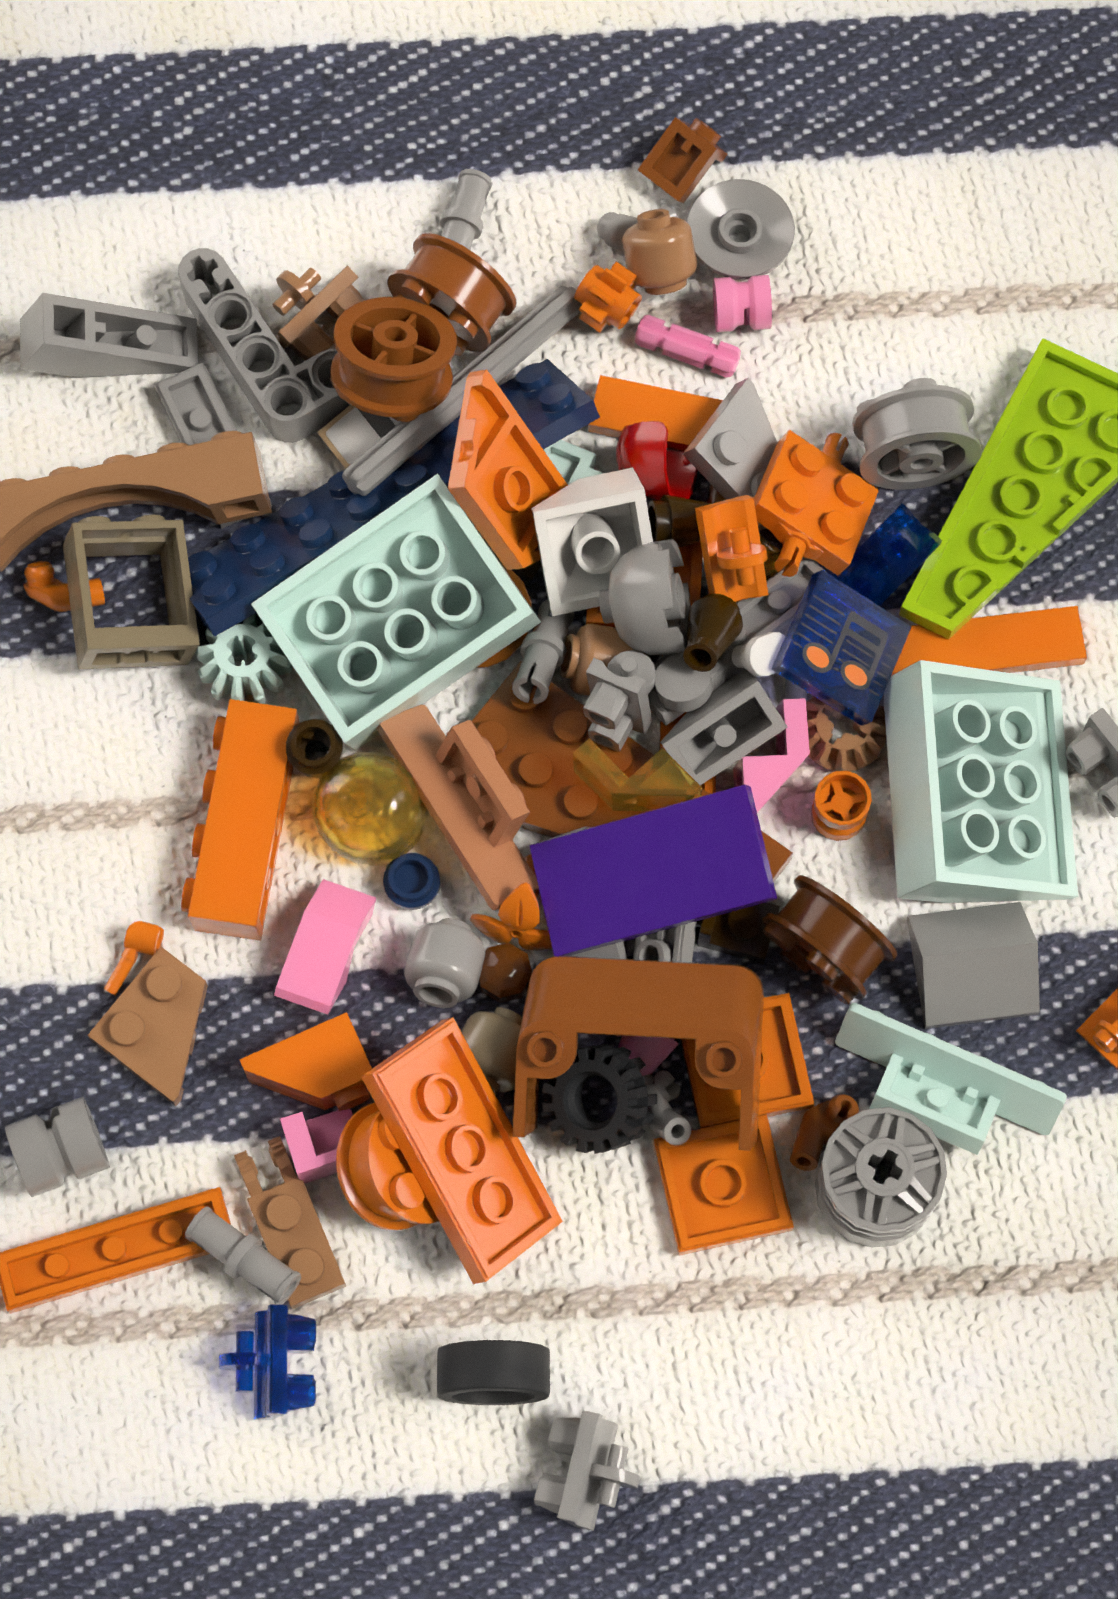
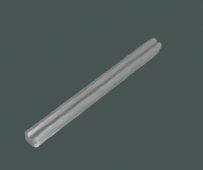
M560 286L455 375L449 395L439 406L420 414L413 421L400 422L348 466L342 475L348 485V489L354 494L367 495L454 421L461 413L466 378L470 372L487 369L495 382L498 383L580 313L579 308L582 304L574 299L576 289Z

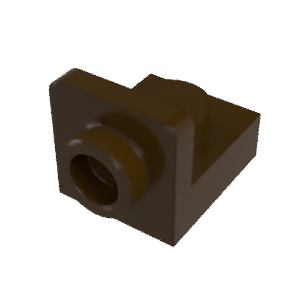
M765 902L699 920L696 923V927L701 928L698 946L764 965L771 940L762 931L765 927L763 918L767 913L777 915L780 906Z

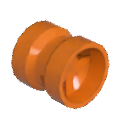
M835 771L826 775L817 785L811 807L812 823L816 830L828 839L841 841L856 836L864 828L872 802L871 790L866 781L859 775L849 771Z

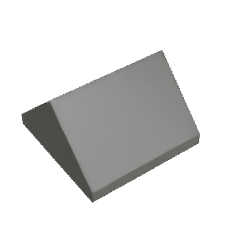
M1021 902L907 917L925 1029L1039 1014L1038 942Z

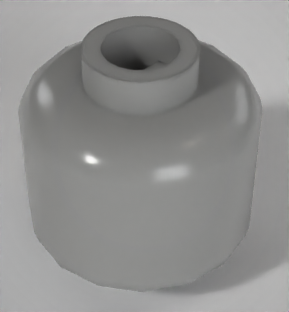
M445 918L439 922L429 923L419 928L413 938L404 968L407 984L413 989L414 995L425 1004L439 1008L455 1006L457 1002H462L472 997L477 988L485 958L484 944L472 932L469 925L457 919Z

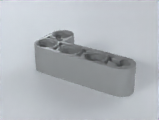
M198 248L190 251L182 258L178 267V276L188 308L194 317L197 318V322L268 431L276 439L290 443L303 440L322 429L350 406L348 402L338 396L335 388H328L323 385L327 379L331 378V364L337 353L336 349L322 351L301 364L294 366L240 282L218 252L209 248ZM202 280H206L209 285L215 284L217 294L212 299L209 289ZM230 319L245 321L242 326L234 330L221 328V325ZM258 361H268L273 364L271 368L261 373L248 370L253 363ZM287 403H295L301 406L298 412L290 416L276 413L280 406Z

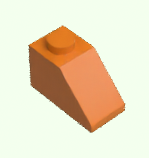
M347 1012L239 1059L250 1083L323 1110L333 1106H337L339 1111L348 1110L370 1098L369 1090L361 1076L370 1071L372 1067Z

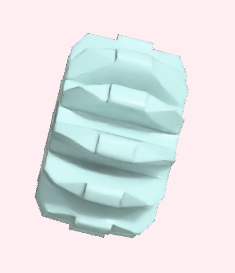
M255 614L243 620V624L234 625L215 637L207 628L205 635L210 644L199 646L196 651L198 661L204 663L198 670V674L202 683H213L211 693L216 700L223 699L231 693L233 700L245 701L246 695H253L256 703L264 704L266 702L263 691L265 688L281 693L284 685L279 675L290 673L292 671V664L284 656V652L265 624L262 623L257 627ZM248 653L253 654L255 661L250 665L246 666L244 660L241 661V666L235 665L234 659L237 656L243 654L246 660Z

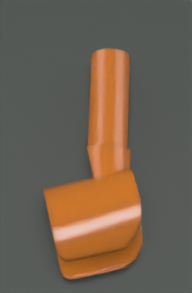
M137 921L129 925L125 935V949L121 955L122 957L106 983L104 990L116 996L134 963H136L138 953L153 956L161 947L164 937L163 928L144 921Z

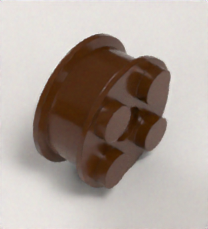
M798 875L793 881L797 891L777 915L767 913L764 916L763 922L765 927L762 930L763 933L773 943L783 949L779 955L789 966L804 976L812 969L824 979L821 984L835 998L846 1005H849L854 998L862 1000L867 994L863 984L883 960L889 962L895 960L898 956L896 949L874 924L848 902L817 881L803 875Z

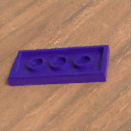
M746 784L529 845L554 956L575 955L777 899L751 786Z

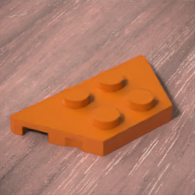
M488 370L470 372L465 383L448 490L507 570L522 569L541 559L532 508L562 490L568 484Z

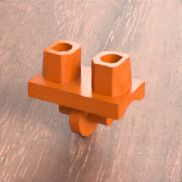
M743 495L695 508L709 594H722L731 598L734 602L769 595L764 562L768 559L767 550L760 542L754 497Z

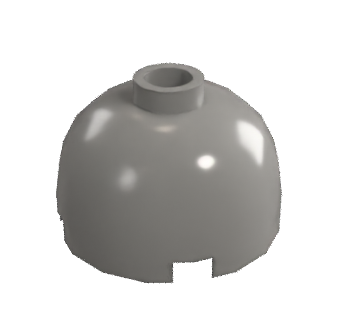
M673 539L650 542L634 547L619 558L610 572L609 589L600 590L599 593L600 610L604 623H614L620 639L633 650L647 655L684 653L686 648L688 611L691 607L688 583H682L680 575L674 573L673 567L684 566L678 545Z

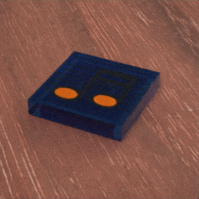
M820 570L811 576L771 670L863 726L871 723L911 626L824 570Z

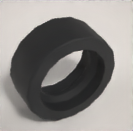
M477 1340L451 1343L438 1348L437 1397L441 1400L470 1405H515L539 1402L547 1399L550 1395V1349L541 1344L512 1340Z

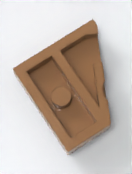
M160 947L90 1031L88 1037L98 1047L176 1107L181 1101L184 1091L182 1085L189 1055L192 1056L197 1035L195 1029L199 1014L203 1009L208 987L206 980L163 947Z

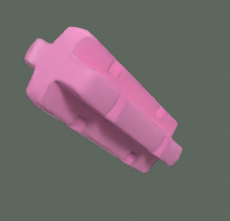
M644 315L639 322L635 334V343L638 346L652 351H656L657 347L663 349V355L701 369L705 365L711 366L710 372L726 378L732 377L736 371L741 350L738 347L723 341L719 345L713 344L712 337L676 324H672L670 328L664 326L665 320L651 315Z

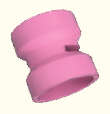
M769 275L751 276L747 282H735L731 277L713 279V309L716 332L734 331L740 325H749L754 330L771 329L772 299Z

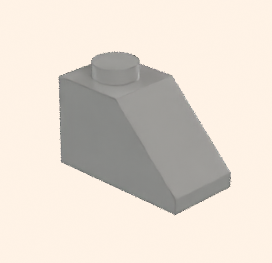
M743 669L715 689L704 705L696 710L687 712L663 738L661 744L693 791L788 728L759 681L748 670Z

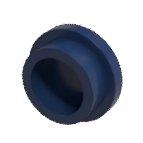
M406 853L394 858L388 864L383 875V886L388 899L394 905L406 910H417L426 907L436 898L440 889V875L436 865L428 857L418 853Z

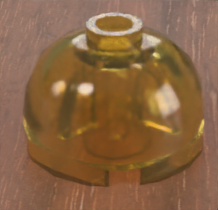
M355 752L341 758L331 770L321 775L313 793L312 816L321 839L336 855L356 864L383 866L390 863L394 858L408 853L422 836V826L425 822V813L428 810L420 799V794L411 774L399 760L382 752Z

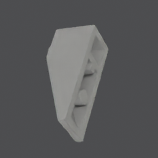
M42 293L20 318V368L24 370L69 377L180 373L198 365L197 318L49 293Z

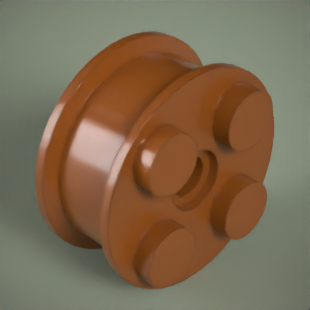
M424 233L419 235L413 243L415 255L405 269L393 271L388 277L387 285L393 297L407 298L424 303L443 314L456 332L457 346L454 355L461 356L465 350L471 352L485 351L491 343L489 330L499 316H508L516 308L517 302L512 289L490 264L465 246L437 234Z
M379 297L354 304L346 309L337 319L333 333L337 353L332 360L330 376L333 387L341 399L364 412L391 417L401 422H409L418 418L420 414L433 410L447 398L453 381L452 369L449 363L456 352L457 337L452 324L439 311L424 303L407 298Z

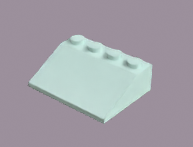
M438 474L251 603L345 744L355 750H358L379 735L377 727L380 723L405 710L423 705L541 623Z
M920 660L884 679L883 695L897 898L940 903L1066 900L1078 897L1060 680Z

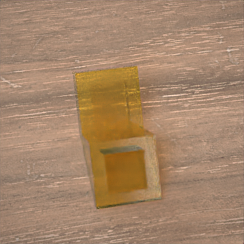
M590 738L572 753L574 772L612 811L649 812L702 797V787L663 748L629 778Z

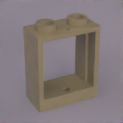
M144 515L133 521L111 522L109 518L104 516H92L84 518L78 523H72L63 543L78 670L188 665L200 644L195 608L189 599L193 596L183 520H165L160 515ZM160 555L169 625L95 628L86 557Z

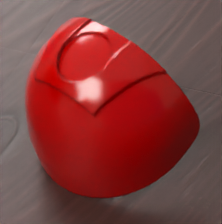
M659 421L626 425L622 429L616 445L618 470L633 467L644 487L645 496L652 500H661L664 494L689 499L696 483L698 470L683 455L684 451L667 450V427Z

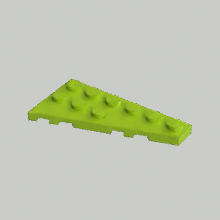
M1042 338L989 438L979 461L969 476L900 608L899 616L950 639L1118 482L1117 372Z

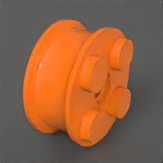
M376 1103L369 1104L358 1110L345 1125L339 1138L336 1154L339 1183L350 1206L366 1222L385 1230H403L418 1224L439 1222Z

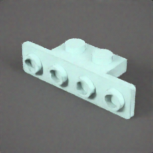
M857 1003L850 1004L835 1040L837 1046L887 1067L870 1109L890 1107L911 1113L930 1127L937 1138L976 1155L979 1154L995 1114L1042 1135H1049L1067 1098L1065 1093L1047 1086L1041 1081L1033 1080L998 1065L985 1057L975 1055L940 1040L932 1034L924 1033Z

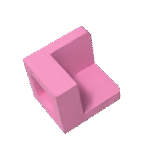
M350 1109L344 1111L337 1110L307 1121L304 1118L303 1112L280 1119L298 1178L303 1180L304 1184L337 1173V1146L345 1125L353 1116Z

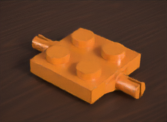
M789 429L777 442L755 494L754 504L757 522L769 529L783 545L775 562V569L778 573L784 568L783 576L792 577L796 575L803 557L815 560L839 576L850 565L879 490L842 465L841 461L849 446V442L846 437L839 442L842 436L840 433L829 434L821 451Z

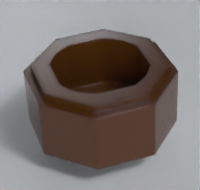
M511 943L488 947L485 951V958L479 978L481 992L499 1003L522 998L528 989L532 974L528 954Z

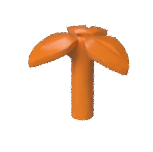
M526 855L524 859L536 876L532 855ZM527 882L520 884L505 898L498 912L501 921L482 914H472L469 919L482 934L500 944L509 943L512 938H517L519 945L525 950L542 951L552 949L549 931L535 928L540 923V910L537 901L539 888L534 894L530 884Z

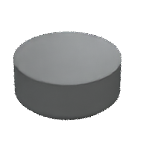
M683 653L666 658L655 671L656 680L654 684L658 699L666 708L672 711L689 712L696 710L704 705L712 694L713 682L710 671L699 672L691 669L685 663Z

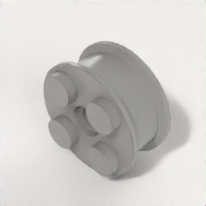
M917 378L907 382L901 389L860 403L857 406V413L853 417L852 426L854 434L859 440L864 442L865 454L859 463L861 476L874 486L886 489L908 490L938 485L955 479L969 471L977 464L982 455L980 441L970 433L968 425L974 414V405L971 397L960 389L937 385L936 381L932 378Z

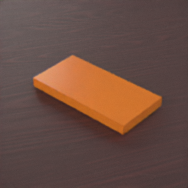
M454 1017L441 1020L361 1076L473 1284L488 1281L563 1222L519 1138L513 1137V1127Z

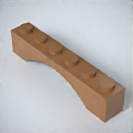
M225 431L214 435L211 441L193 445L170 443L160 447L156 453L138 457L127 454L115 455L103 461V464L83 469L66 466L51 471L49 476L28 481L21 478H10L0 481V572L11 563L20 551L44 532L72 517L104 507L128 504L162 505L195 513L216 524L272 513L261 452L252 432Z

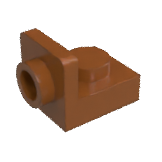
M675 117L640 165L638 171L678 202L684 204L714 161L717 160L722 163L728 153L716 145L722 136L700 119L695 118L690 125Z

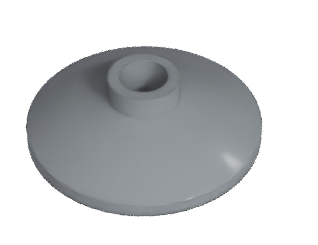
M745 179L726 180L707 188L693 203L687 220L692 229L697 259L714 273L724 277H731L732 279H749L751 276L766 275L776 269L788 256L795 235L794 219L783 198L768 186ZM734 233H741L748 238V241L737 242L729 236Z

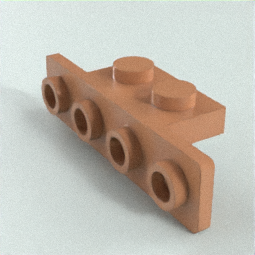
M421 704L380 723L377 731L488 906L492 910L500 909L505 898L520 884L525 882L530 884L535 894L539 888L537 878L513 842V838L530 811L526 806L521 790L510 782L496 760L492 745L486 738L481 737L472 721L467 720L452 726L447 736H445L429 709Z

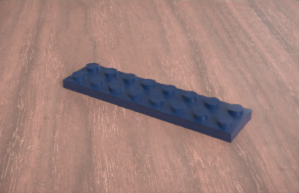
M549 359L522 368L514 378L499 385L543 450L600 418L593 399ZM460 415L367 495L362 496L352 493L342 477L344 470L334 474L326 484L303 497H295L286 501L278 511L259 522L240 527L230 538L207 551H200L189 556L188 562L193 596L189 599L195 608V613L211 634L215 637L257 613L251 603L436 474L440 476L448 488Z

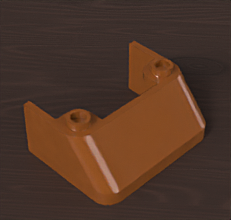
M554 956L542 961L536 966L530 977L517 1042L513 1137H526L537 1129L539 1080L558 1077L570 1069L577 1055L578 1033L696 1039L695 1066L700 1077L706 1083L719 1089L741 1090L738 1150L751 1151L757 1142L764 1004V989L761 980L751 969L733 964L579 956Z

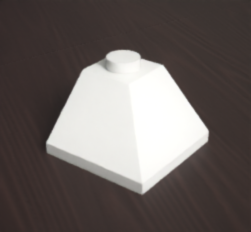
M633 467L577 479L532 508L552 616L599 607L600 590L609 589L610 572L619 558L634 547L653 542L645 490Z

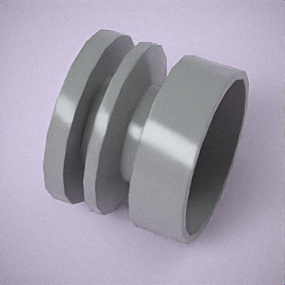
M890 1107L863 1110L844 1120L828 1139L815 1178L818 1207L829 1226L848 1241L871 1248L897 1245L920 1230L942 1197L947 1178L944 1149L932 1129L911 1113ZM882 1161L888 1162L892 1165L891 1177H888L884 1184H879L873 1180L875 1175L874 1168H877Z

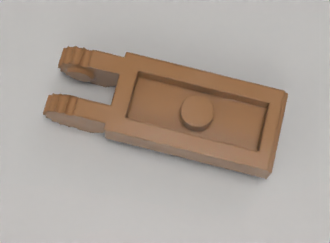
M279 1136L268 1141L270 1146L268 1151L275 1167H278L285 1182L263 1192L257 1177L259 1173L253 1158L248 1156L246 1150L234 1155L251 1196L247 1198V1201L268 1252L289 1268L301 1274L299 1285L288 1299L291 1308L295 1309L346 1287V1283L303 1180H299L296 1176Z

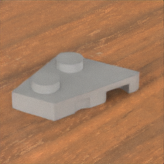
M749 378L734 385L683 453L726 500L743 495L755 497L777 445V440L755 385ZM758 523L759 531L766 528Z

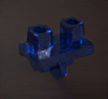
M901 503L856 549L850 565L839 576L833 573L832 577L861 605L873 613L940 546L942 540L923 526L911 511Z
M270 1304L268 1305V1310L255 1312V1347L253 1331H237L236 1353L219 1355V1369L236 1371L235 1392H253L254 1371V1420H273L288 1412L308 1409L315 1405L316 1381L314 1375L287 1374V1353H310L314 1351L316 1344V1320L296 1314H288V1305Z

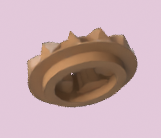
M844 683L837 687H822L816 695L806 701L810 749L808 756L815 763L828 770L851 772L866 767L880 755L887 740L884 706H880L872 698L869 690L861 691ZM852 710L855 711L852 728L858 732V735L854 736L850 733H845L841 738H837L834 744H831L834 724L828 718L833 716L841 720L846 714L849 715Z

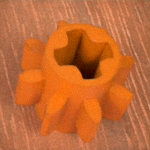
M617 261L610 270L608 268L604 270L599 265H595L585 275L574 295V299L582 304L579 308V311L582 312L579 319L599 333H601L606 324L609 326L613 325L617 329L623 328L634 315L642 300V295L634 290L637 286L634 284L637 275Z

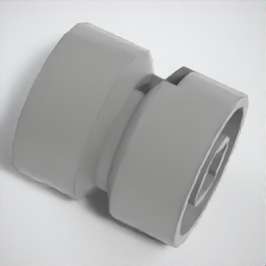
M84 1097L52 1108L51 1118L46 1121L35 1114L5 1126L14 1160L31 1197L63 1186L66 1174L71 1173L76 1178L82 1179L110 1168L100 1134Z

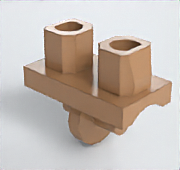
M348 265L316 296L311 289L321 280V276L311 267L300 278L288 270H284L276 278V282L283 294L272 304L274 309L282 316L294 305L301 310L275 336L284 350L289 347L297 356L306 361L316 354L328 350L334 344V341L314 321L325 310L337 321L346 309L364 301L359 291L352 285L359 277Z

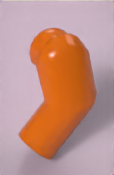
M46 561L27 565L24 570L27 582L23 587L29 598L57 612L71 611L68 583L54 578L55 572L52 565ZM100 578L89 579L92 607L105 605L104 591Z

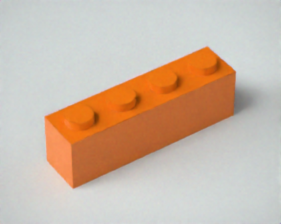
M230 699L226 717H217L213 734V749L220 750L216 770L208 769L206 772L202 793V801L209 804L206 824L197 823L192 842V857L199 858L195 878H186L181 900V910L188 912V918L194 931L259 941L262 939L294 768L286 754V741L292 729L300 723L298 712L295 708Z

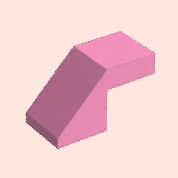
M806 698L783 699L776 707L778 713L788 726V728L775 736L777 755L745 756L733 767L734 787L744 784L751 786L757 813L810 754Z
M323 879L304 910L276 985L274 996L328 1015L347 982L354 947L373 915L376 897Z

